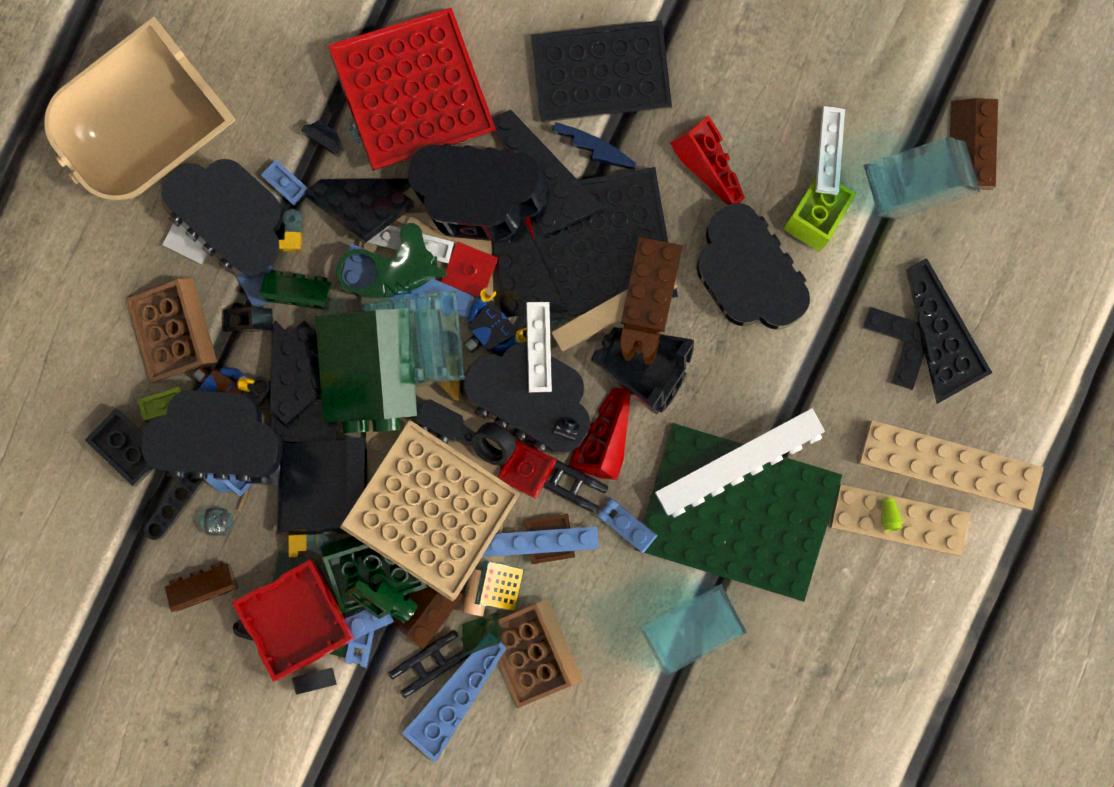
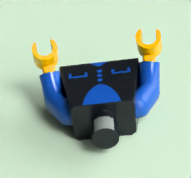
M486 286L481 291L480 296L471 306L467 319L469 324L468 330L473 336L463 344L471 353L481 345L487 352L502 353L515 344L527 341V338L523 337V331L527 328L517 330L491 300L496 296V292L491 296L486 293V289L489 286Z

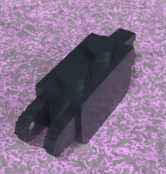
M431 399L424 401L423 405L416 402L417 416L413 417H415L414 422L428 432L432 431L438 434L436 437L446 444L449 441L453 443L457 441L471 446L472 437L475 432L464 425L462 415Z

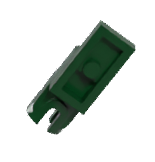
M358 580L349 585L345 591L346 595L378 619L389 614L404 623L405 620L408 621L418 607V604L410 598L404 601L405 595L383 580L375 584L372 589L366 583Z

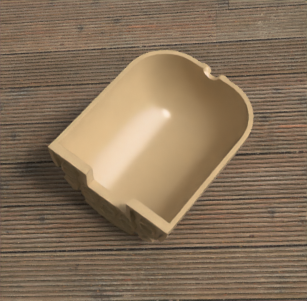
M153 16L55 93L46 110L45 131L51 146L58 154L55 156L56 160L62 167L68 166L71 170L68 175L76 185L80 182L86 190L99 198L110 201H124L145 192L234 123L236 119Z

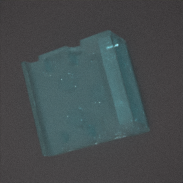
M423 291L404 295V297L375 301L373 304H362V312L409 309L415 387L464 380L465 369L456 291Z

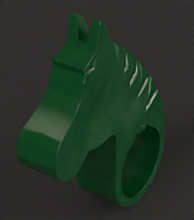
M406 223L402 226L400 230L402 245L399 247L395 259H389L364 249H354L348 251L340 258L336 270L337 280L346 292L370 299L395 297L413 291L428 283L432 278L446 277L447 273L437 267V256H433L426 249L422 230L415 223ZM352 256H365L373 262L377 274L374 280L376 281L375 283L373 282L370 286L363 289H355L344 282L341 268L344 262Z

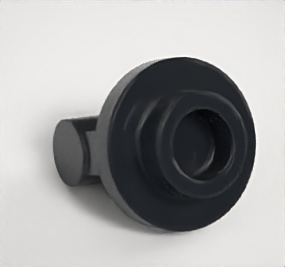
M572 417L560 418L553 434L575 441L579 424Z

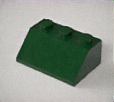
M271 270L270 274H264L259 298L262 301L329 310L332 283L327 282L328 278L314 276V280L305 279L306 275L293 273L292 277L283 276L284 272Z

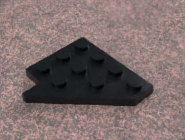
M408 178L321 179L305 190L306 198L364 242H368L414 208V201L403 194V192L411 187Z
M276 320L272 324L269 411L285 426L321 395L317 335L305 320L289 334Z

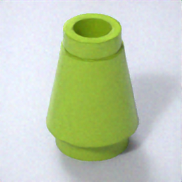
M895 498L883 499L881 527H884V532L901 530L903 521Z

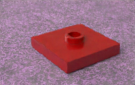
M457 241L445 271L447 276L443 277L441 282L479 297L481 291L488 286L499 258Z
M517 440L515 451L503 465L497 478L512 488L536 499L557 460Z

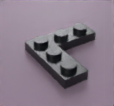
M869 307L863 329L904 342L891 384L913 390L925 354L918 322Z

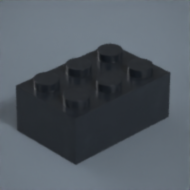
M117 408L85 439L133 487H137L154 469L145 461L142 455L143 432Z

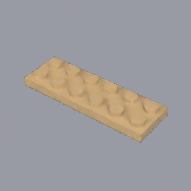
M840 484L831 528L962 556L971 513ZM895 498L903 521L901 530L884 532V527H881L883 499Z

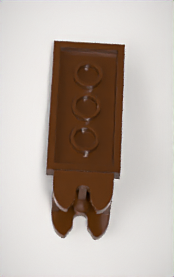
M642 237L638 239L621 324H624L621 335V349L623 357L627 362L634 357L635 352L638 354L643 353L642 358L645 365L651 364L657 355L660 332H665L682 245Z

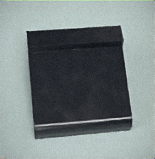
M347 437L346 440L282 444L280 481L277 487V534H281V532L324 534V532L328 531L337 532V534H349L341 529L340 526L367 486V445L365 437Z

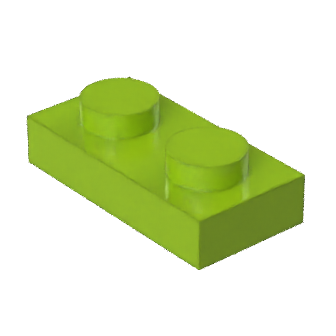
M181 387L137 400L143 420L148 421L166 415L170 400L176 394L182 392Z

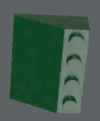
M354 536L321 546L322 558L342 614L363 608L345 594L347 587L358 580L369 585L370 589L383 580L404 595L427 588L424 582Z

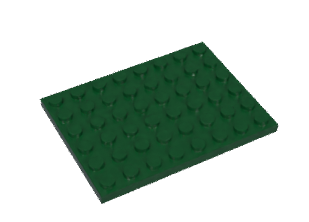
M673 423L643 520V524L655 533L657 537L644 553L805 602L842 474L783 457V460L774 465H771L770 462L762 465L764 470L753 476L750 472L742 476L744 481L734 486L731 483L723 486L725 491L714 497L711 493L703 497L705 502L695 507L692 504L684 507L686 512L675 518L672 514L667 516L655 492L744 445Z

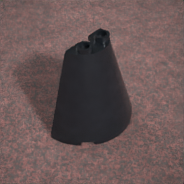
M613 327L611 332L607 333L602 340V346L604 347L594 351L591 362L596 364L652 413H662L671 404L687 374L685 372L686 362L690 363L693 355L694 340L660 334L657 355L651 364L645 365L642 352L639 354L635 352L634 357L628 362L624 359L621 349L623 328Z

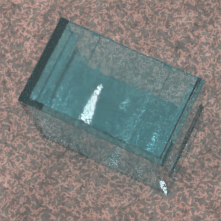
M951 137L863 165L879 217L899 219L981 192L966 142L955 140Z
M721 584L711 587L639 626L644 639L665 675L677 671L747 633Z

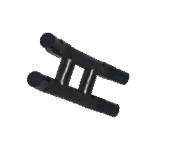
M557 460L553 467L555 471L551 479L545 481L543 488L596 513L598 505L579 496L578 493L583 483L602 493L607 492L608 485ZM563 473L575 478L570 491L558 485Z
M454 629L388 672L389 677L393 680L413 667L420 677L400 691L403 698H407L471 655L470 651L465 648L446 661L439 649L458 637V633ZM432 655L439 666L427 673L421 661Z

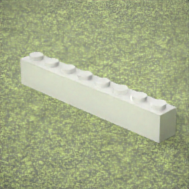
M812 408L655 492L666 515L672 514L675 518L686 512L684 507L690 504L695 507L705 502L703 497L711 493L714 497L725 491L723 486L729 483L734 486L744 481L742 476L749 472L752 476L764 470L762 465L768 462L774 465L783 460L781 455L790 452L792 455L802 450L801 445L809 441L810 444H813L822 439L820 434L824 433L825 430Z

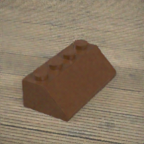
M974 98L951 101L948 189L993 190L996 187L998 99Z

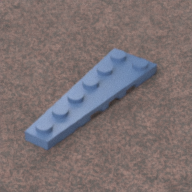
M350 243L348 251L364 248ZM352 256L345 262L342 278L352 288H366L373 282H376L374 281L377 275L375 265L365 256ZM432 278L428 283L413 291L389 297L388 299L468 318L474 296Z
M492 633L483 640L402 733L434 763L438 760L507 648Z

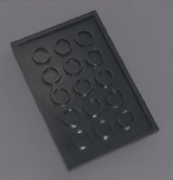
M662 20L531 35L541 123L672 108Z

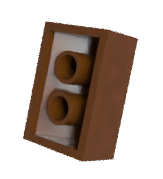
M221 561L211 565L212 570L203 572L200 569L190 573L191 577L182 580V577L170 580V585L166 586L165 590L171 612L181 611L239 589L230 564L224 565V562Z
M427 585V588L412 592L408 596V598L418 604L412 617L408 621L405 620L404 623L392 617L394 620L392 624L424 649L465 595L460 592L452 602Z

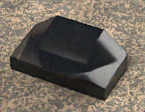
M318 120L312 124L304 125L301 129V133L337 157H340L344 149L338 133Z

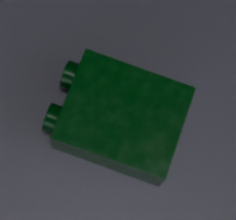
M408 308L315 316L324 423L342 422L343 434L368 432L369 420H372L373 432L400 430L399 418L417 416Z

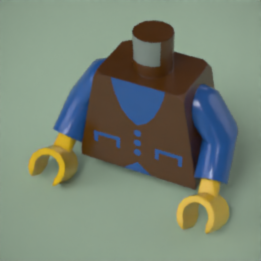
M200 367L193 375V378L202 384L197 391L242 394L244 391H250L247 388L248 383L254 384V380L247 378L237 368H218L209 374Z

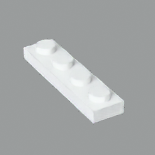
M827 106L822 108L815 192L833 195L839 193L845 109Z
M389 225L366 243L398 251L402 245L400 240L401 228ZM422 234L426 249L433 256H437V261L449 264L454 242Z
M527 302L528 393L552 392L549 302Z

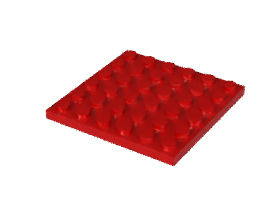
M452 7L328 45L330 56L372 171L411 159L420 148L427 145H443L444 143L455 145L496 131Z

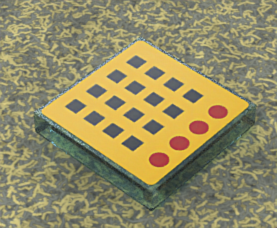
M484 560L475 604L515 612L524 569Z

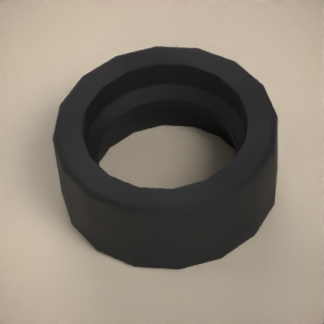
M487 422L482 424L472 437V447L475 453L485 462L492 465L505 464L516 449V442L510 432L496 423ZM486 438L497 443L501 450L492 446Z
M333 668L292 677L296 695L337 685Z

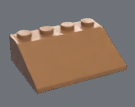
M193 278L177 279L126 299L150 383L217 363Z
M549 599L540 601L483 626L486 636L492 633L507 647L498 664L517 708L583 681Z

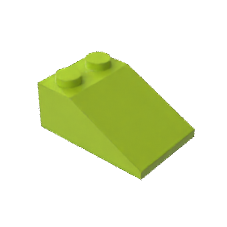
M815 176L783 229L813 249L821 252L831 239L856 193L840 183L837 195L815 192Z

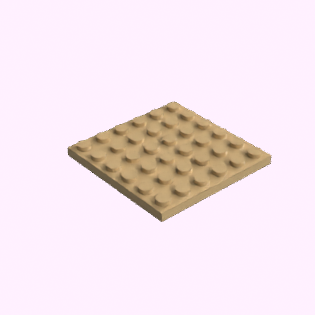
M409 420L340 528L453 602L521 493Z

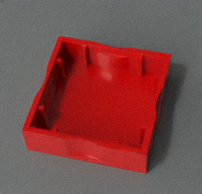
M314 560L306 561L284 573L273 583L259 587L231 602L246 631L253 638L258 654L273 682H278L356 639Z

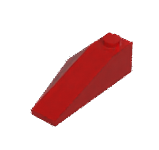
M708 115L680 133L670 142V145L681 162L727 205L740 203L745 196L736 173L732 172L728 165L729 155L724 153L720 142L723 141L721 134Z
M624 388L611 389L598 410L599 416L594 424L590 423L589 432L574 449L569 466L600 479L617 480L624 461L631 394Z

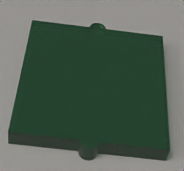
M497 612L462 624L463 637H461V641L463 642L464 655L500 644L499 631L501 627L499 626V614Z

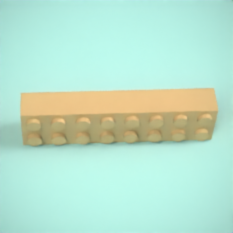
M873 420L868 424L858 462L859 465L1027 511L1033 510L1044 467Z

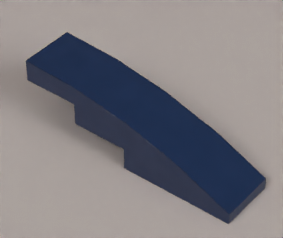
M555 122L553 134L573 138V148L593 152L592 161L635 171L636 163L617 148L580 129Z

